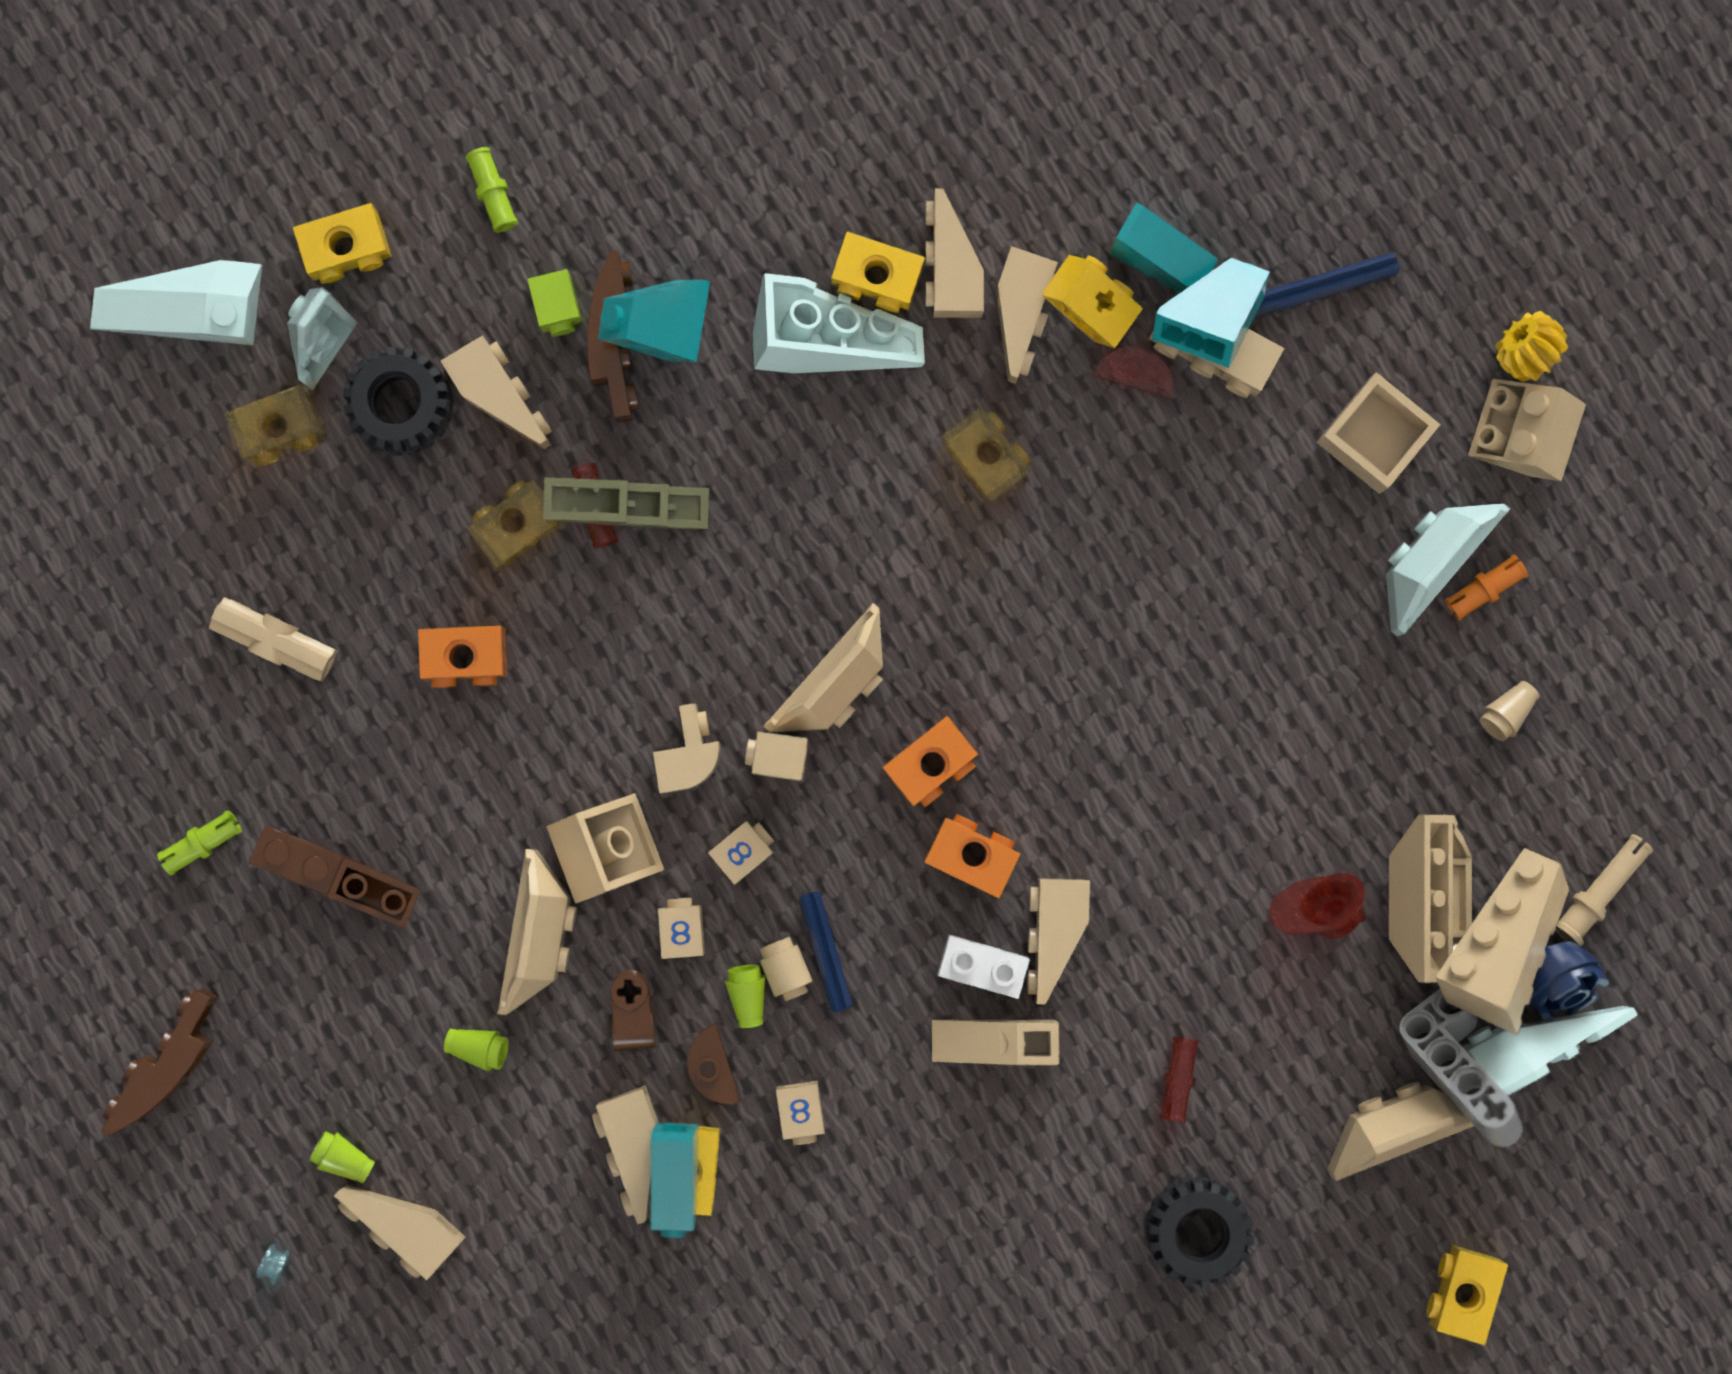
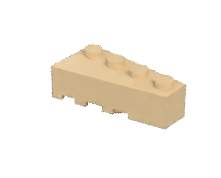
M1526 848L1523 849L1435 976L1446 1002L1518 1035L1524 1006L1529 1004L1533 993L1532 984L1538 968H1541L1543 965L1549 936L1554 934L1569 892L1560 863Z

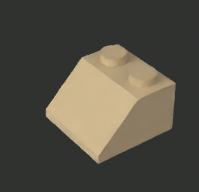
M635 793L576 813L546 826L575 904L664 870Z

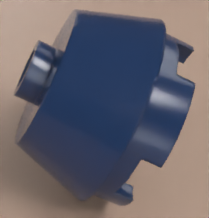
M1567 941L1547 946L1545 948L1546 957L1541 968H1538L1532 984L1533 993L1529 1004L1531 1008L1537 1009L1542 1019L1546 1021H1552L1555 1017L1553 1013L1566 1009L1569 1015L1579 1012L1599 998L1595 990L1600 985L1601 987L1609 985V981L1603 973L1604 965L1576 942Z

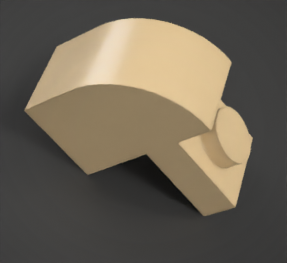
M696 703L679 706L686 747L653 752L659 793L661 794L697 787L713 774L718 765L721 750L720 742L703 743L702 736L710 735L706 711L698 712Z

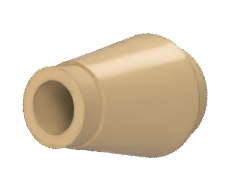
M1520 681L1517 686H1514L1483 709L1484 715L1480 718L1482 727L1491 736L1500 741H1505L1508 737H1514L1535 705V702L1539 699V693L1529 683Z

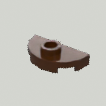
M716 1022L703 1029L691 1043L687 1057L688 1075L696 1090L707 1099L722 1104L739 1103L741 1100Z

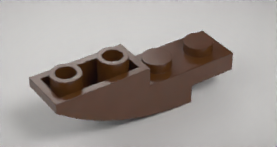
M618 251L609 252L594 289L589 313L587 340L591 382L594 386L608 384L614 418L617 423L633 420L632 409L639 408L635 385H627L624 370L632 368L628 348L598 339L604 298L626 293V287L633 286L629 261L621 263Z
M265 824L249 860V864L325 894L330 899L402 928H405L421 891L384 872Z
M204 988L195 990L193 995L190 993L186 994L176 1012V1015L181 1018L174 1031L168 1030L157 1047L156 1052L161 1054L159 1059L149 1054L141 1057L139 1061L134 1059L128 1066L122 1078V1081L127 1084L120 1097L114 1096L106 1107L102 1118L107 1120L101 1132L109 1136L138 1122L171 1097L188 1079L213 1042L212 1039L200 1034L199 1031L218 997L217 995Z

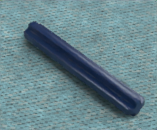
M1394 253L1385 254L1266 290L1264 299L1254 318L1396 276L1400 272L1397 257Z

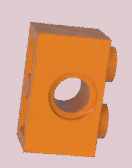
M503 626L418 629L420 679L431 681V688L456 687V679H472L473 686L497 685L498 677H507L506 628ZM468 646L473 652V661L467 668L459 669L453 661L454 653L460 647Z
M946 716L882 767V769L912 806L920 801L926 807L944 793L939 787L951 776L958 782L976 767L971 760L978 753L950 718ZM936 753L942 757L944 769L940 775L931 777L922 771L920 764L924 755Z
M958 814L955 815L953 821L944 818L924 863L1000 898L1021 854L1012 850L1016 842L993 832L989 839L975 832L979 824ZM970 842L981 844L985 850V858L977 866L967 865L962 858V850Z

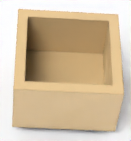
M1376 372L1364 383L1316 443L1380 494L1391 486L1440 424Z

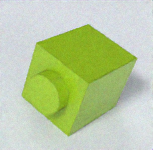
M568 269L527 279L538 324L543 333L550 331L551 336H562L574 332V325L583 323Z

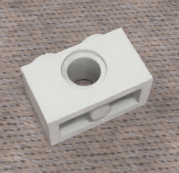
M948 934L937 975L1019 999L1030 958Z

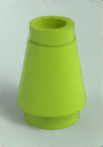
M742 965L728 969V979L724 982L736 1018L738 1019L739 1027L752 1028L762 1025L765 975L761 974L760 966Z
M451 1028L444 1042L445 1053L452 1054L487 1072L492 1068L500 1070L503 1067L509 1047L508 1038L500 1036L499 1031L456 1030Z
M327 1131L321 1136L309 1161L317 1164L316 1169L356 1180L362 1184L375 1161L369 1159L368 1156L338 1132L333 1135Z

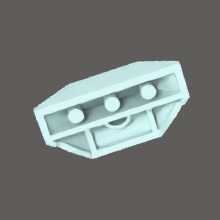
M1505 504L1445 508L1436 515L1430 511L1414 529L1419 533V536L1410 546L1405 542L1402 543L1388 559L1393 565L1386 573L1391 632L1396 636L1406 633L1443 587L1510 510Z

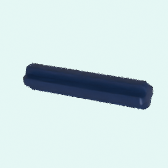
M816 891L804 894L799 898V902L830 1008L833 1012L849 1009L852 1007V1001L821 894Z

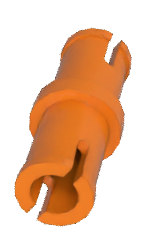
M1513 554L1509 559L1486 574L1478 573L1474 576L1475 581L1452 596L1445 598V603L1452 613L1455 612V618L1460 621L1486 602L1494 603L1499 599L1500 593L1523 578H1527L1529 574L1521 561L1517 562L1519 558Z

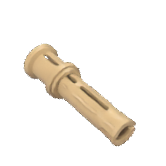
M1631 834L1629 840L1598 878L1595 879L1586 892L1580 891L1572 897L1574 903L1563 917L1558 920L1555 932L1566 942H1576L1579 946L1584 944L1582 939L1596 921L1602 922L1606 917V905L1614 898L1616 893L1647 856L1653 852L1652 847L1647 842L1636 854H1633V850L1643 839Z

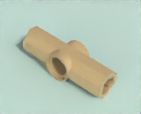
M224 597L217 605L211 617L209 629L249 647L248 651L280 666L283 663L314 680L323 682L335 661L338 650L298 632L299 628L287 624L267 613L265 615L257 613L232 599Z

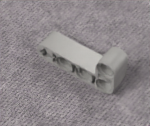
M1439 989L1401 1019L1399 1025L1401 1036L1412 1058L1479 1132L1494 1146H1510L1518 1141L1523 1131L1522 1123L1513 1102L1458 1043L1475 1029L1477 1016L1462 1009L1455 1014H1448L1450 1011L1458 1009V1007L1446 1002L1441 989ZM1422 1033H1429L1422 1039H1415ZM1454 1060L1451 1065L1440 1067L1444 1062ZM1480 1088L1479 1092L1474 1095H1465L1471 1089ZM1494 1110L1495 1115L1501 1121H1499L1495 1117L1491 1119L1490 1112Z

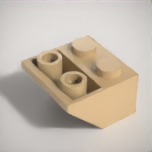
M1493 379L1468 456L1530 477L1562 481L1586 404L1563 388Z

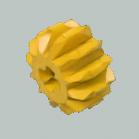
M1538 311L1533 315L1526 313L1520 321H1513L1512 327L1509 330L1502 332L1504 338L1495 346L1498 350L1496 359L1507 373H1510L1522 383L1529 379L1537 381L1542 373H1551V367L1562 361L1560 355L1568 348L1565 342L1567 335L1563 331V327L1556 320H1553L1549 315H1545L1542 311Z

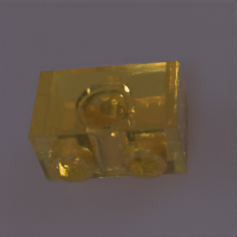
M303 384L225 413L241 458L250 464L255 462L258 467L276 462L280 459V452L293 447L295 452L311 449L319 444L317 438L326 435L311 392ZM278 418H284L287 423L285 433L278 438H271L269 435L270 424Z
M979 407L941 436V443L987 503L991 505L1029 476L1031 471L1027 465L1031 461L1019 444L1016 443L1011 446L1002 433L1006 431V428L999 417L993 411L987 414L982 407ZM984 444L994 445L999 450L1000 459L993 464L983 463L978 458L977 449Z
M533 479L528 483L524 480L515 483L504 493L507 499L495 508L489 504L480 509L471 517L474 523L467 528L494 566L500 571L566 523L563 521L543 520L544 492ZM512 512H521L525 517L523 528L515 533L507 532L504 527L506 517Z

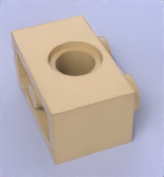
M757 732L756 740H748L745 764L752 766V774L803 782L809 741L807 738Z

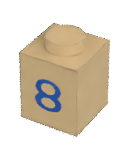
M746 821L708 854L735 885L774 853L769 847L774 840L759 822L752 827Z
M692 898L667 899V908L658 909L661 958L703 956L705 954L702 906L692 905Z
M818 1081L777 1086L776 1094L783 1140L792 1139L793 1145L817 1142V1135L824 1134L825 1132Z

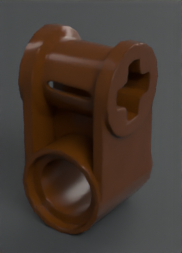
M628 969L622 971L616 976L611 986V1025L614 1051L655 1048L654 1013L651 1010L648 980L643 973L637 970ZM627 979L632 980L634 986H641L642 991L636 992L634 1000H628L626 993L619 992V988L624 987Z

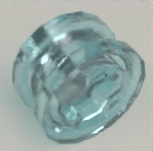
M274 1243L266 1251L255 1276L260 1280L263 1277H267L273 1286L280 1280L292 1254L289 1250L280 1252L277 1249L278 1245Z

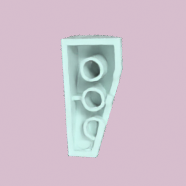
M219 260L95 288L90 329L253 345L262 265Z
M766 273L763 275L753 329L754 369L785 373L912 368L923 367L925 364L923 327L880 309L870 311L851 303V297L842 293L834 296L817 289V283L805 278Z
M322 288L310 289L305 297L303 295L299 296L289 310L288 315L291 318L287 323L298 380L311 390L314 389L357 325L355 319Z
M1618 1006L1556 1017L1552 1021L1528 1022L1521 1024L1518 1035L1502 1028H1496L1491 1031L1490 1027L1486 1026L1471 1033L1467 1037L1469 1043L1463 1046V1048L1508 1096L1549 1073L1547 1063H1556L1563 1059L1569 1060L1577 1055L1580 1049L1578 1043L1584 1039L1587 1043L1600 1040L1636 1017L1637 1013L1632 1007Z

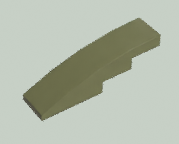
M544 477L543 520L664 529H708L709 488L672 487L669 484L628 483V481Z

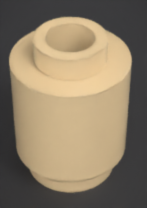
M787 937L759 949L763 957L759 961L774 997L783 995L785 1001H788L808 992L806 984L813 980L798 944L793 945L791 938Z

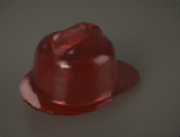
M1348 873L1297 881L1275 896L1270 908L1271 920L1279 930L1288 934L1317 933L1328 939L1343 938L1353 932L1359 923L1366 921V912L1362 907L1365 897L1364 885L1356 876Z

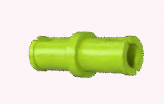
M481 147L469 152L466 155V161L469 163L477 184L475 190L477 198L484 202L493 225V231L500 233L514 228L518 221L514 216L506 195L508 186L505 179H500L490 148Z
M226 810L222 815L201 828H191L187 831L185 838L164 851L157 853L159 861H166L161 866L172 876L199 857L206 859L212 855V849L236 834L242 833L240 824L234 825V823L238 822L237 818L231 811Z

